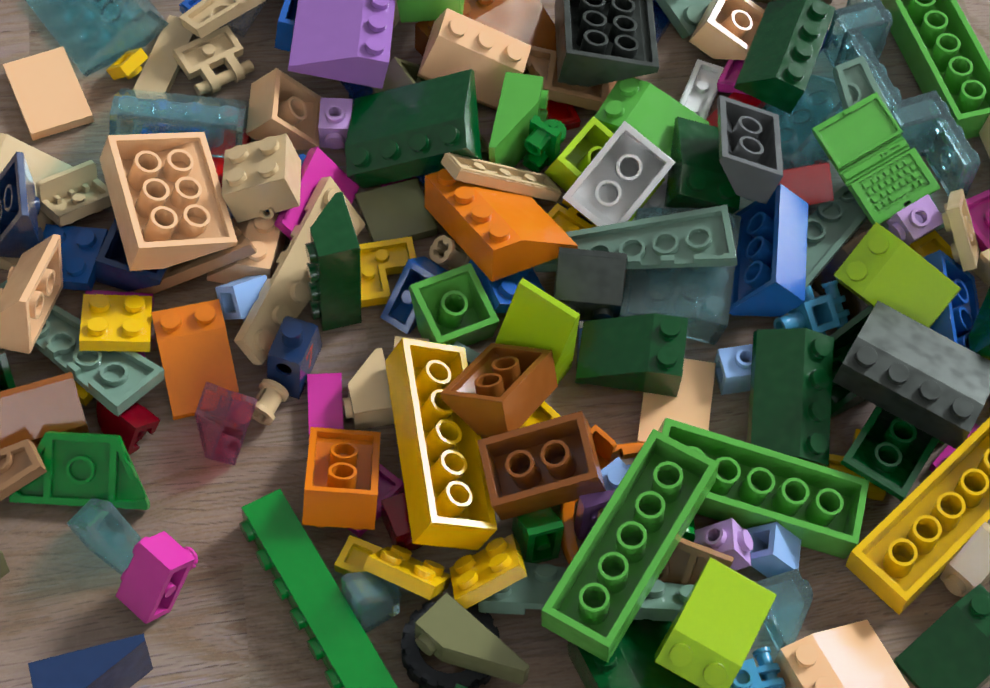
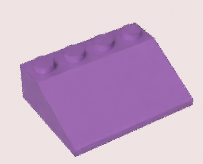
M298 0L288 71L382 89L390 59L396 0Z

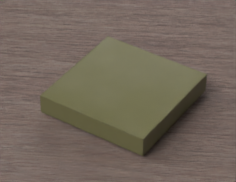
M417 178L355 194V201L366 224L365 227L371 242L412 236L413 241L437 235L438 228L433 216L424 207V195Z

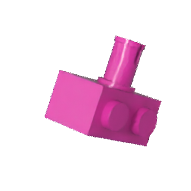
M165 531L150 538L144 537L134 546L132 551L134 555L128 568L121 575L120 580L122 582L116 593V597L145 624L171 612L189 571L195 568V564L198 563V556L194 549L188 546L182 547Z

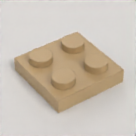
M963 189L951 191L948 203L944 204L945 212L942 213L946 232L952 231L954 243H951L952 255L955 263L961 262L963 272L977 269L979 245Z

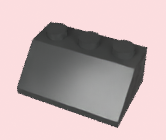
M719 95L717 99L719 161L736 195L750 201L754 200L767 204L783 177L779 115Z

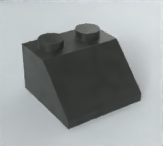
M559 247L553 297L580 314L579 320L619 317L622 306L627 254Z

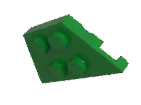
M45 432L37 447V451L47 472L9 497V502L140 510H148L150 508L148 496L121 436L110 434Z

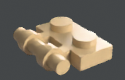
M228 25L211 32L201 39L197 38L173 50L174 59L189 80L199 75L202 77L203 81L194 85L198 96L208 92L214 94L221 90V86L231 81L239 82L245 79L246 74L254 71V65L249 59L242 63H239L236 59L243 55L244 48ZM225 64L227 70L215 75L212 69Z

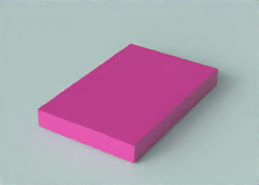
M318 146L309 149L301 166L300 206L280 211L274 223L290 240H292L290 234L295 225H300L306 214L304 208L322 177L331 176L351 205L359 189V186L348 178L347 174Z

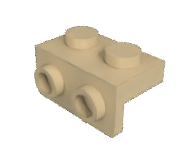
M92 160L36 182L37 197L40 199V211L59 227L72 224L81 218L101 212L103 209L112 206L107 185L98 179L96 163Z

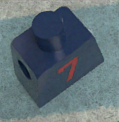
M285 316L268 352L267 379L274 380L284 386L290 397L300 399L307 383V374H311L321 351L322 341L317 325ZM286 365L291 368V373H285L287 372Z

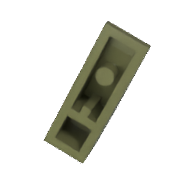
M447 592L415 622V642L425 654L429 656L434 654L442 662L523 685L528 680L530 666Z

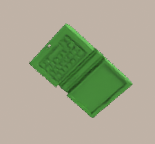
M877 92L812 128L818 143L873 225L875 222L881 224L891 218L895 213L907 207L904 204L908 203L910 205L925 195H931L941 189L915 147L910 149L909 144L901 135L902 129Z

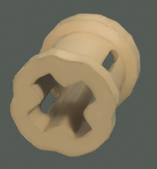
M446 235L437 237L430 247V259L439 265H448L450 270L469 264L468 262L471 260L464 250Z
M263 379L259 384V393L253 402H249L245 411L257 422L271 425L275 419L274 414L281 402H285L288 399L289 393L280 383L271 379Z

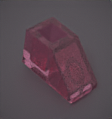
M206 381L195 412L206 458L235 466L258 399Z

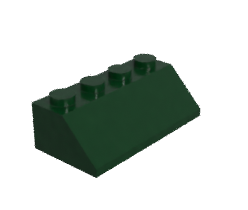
M777 0L768 2L734 88L791 114L805 92L836 8L820 0Z
M337 192L310 227L311 242L305 244L309 261L306 264L310 282H308L311 297L309 307L313 320L319 319L322 331L362 323L360 246L343 192Z
M807 328L757 329L753 332L747 443L825 467L829 466L834 337Z

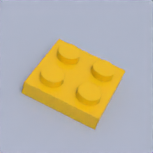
M83 294L79 351L150 352L152 296Z
M513 534L505 538L499 537L492 540L485 549L474 555L469 554L459 558L449 568L454 599L465 609L527 577L520 546Z
M398 545L387 546L369 555L363 570L428 600L445 591L451 581L450 574L444 572V566L431 560L421 562L411 557L412 552Z

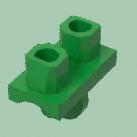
M534 115L530 120L529 136L524 141V147L528 152L523 158V165L526 168L540 173L546 165L550 166L559 156L560 144L566 138V127L561 121L549 119L542 122L541 118L537 115Z

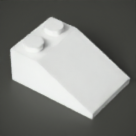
M624 121L562 198L597 227L627 222L676 162Z

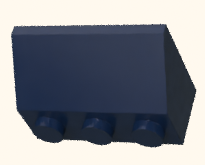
M114 218L95 260L96 282L127 292L160 285L167 268L139 271L129 270L116 218Z

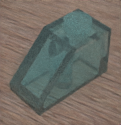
M91 498L66 523L91 552L121 575L128 568L132 560L134 546L142 539L110 501Z
M798 569L757 582L759 585L777 594L764 620V624L777 652H779L780 648L796 641L812 603V588L806 579H802Z
M367 571L347 573L341 577L342 594L365 633L399 614L400 598L402 595L397 585Z

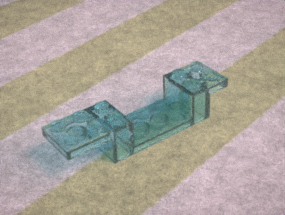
M848 0L846 7L834 11L823 48L832 67L834 68L837 65L864 56L894 119L903 131L901 134L909 144L910 149L915 147L919 155L926 158L948 196L951 191L963 189L966 198L981 164L978 153L971 148L965 138L963 129L956 124L950 114L947 103L942 101L936 90L902 100L899 89L893 86L887 76L885 66L879 63L890 27L893 23L890 11L885 9L880 0Z

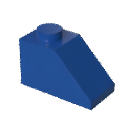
M425 256L408 259L380 318L402 332L410 334L417 326L409 286L448 270Z

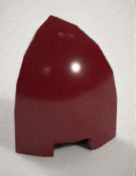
M97 400V418L103 434L120 435L129 455L140 448L136 443L143 438L147 431L153 435L160 422L158 417L137 402L122 414L116 416Z

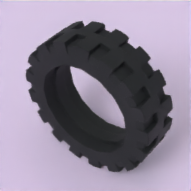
M429 600L422 604V609L419 611L415 610L410 615V621L408 624L405 623L401 639L402 664L407 669L409 679L412 682L416 681L419 684V688H455L457 683L467 688H479L480 685H486L489 682L491 676L469 669L457 673H445L435 670L422 658L420 648L415 642V622L436 602L432 603ZM478 603L466 609L495 636L500 637L498 628L493 625L494 619L489 613L479 612Z

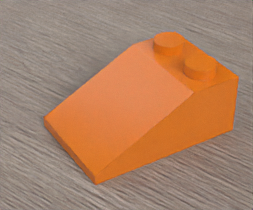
M216 299L151 312L173 420L242 406L220 300Z
M310 427L302 525L321 528L339 527L351 528L353 530H375L381 432Z

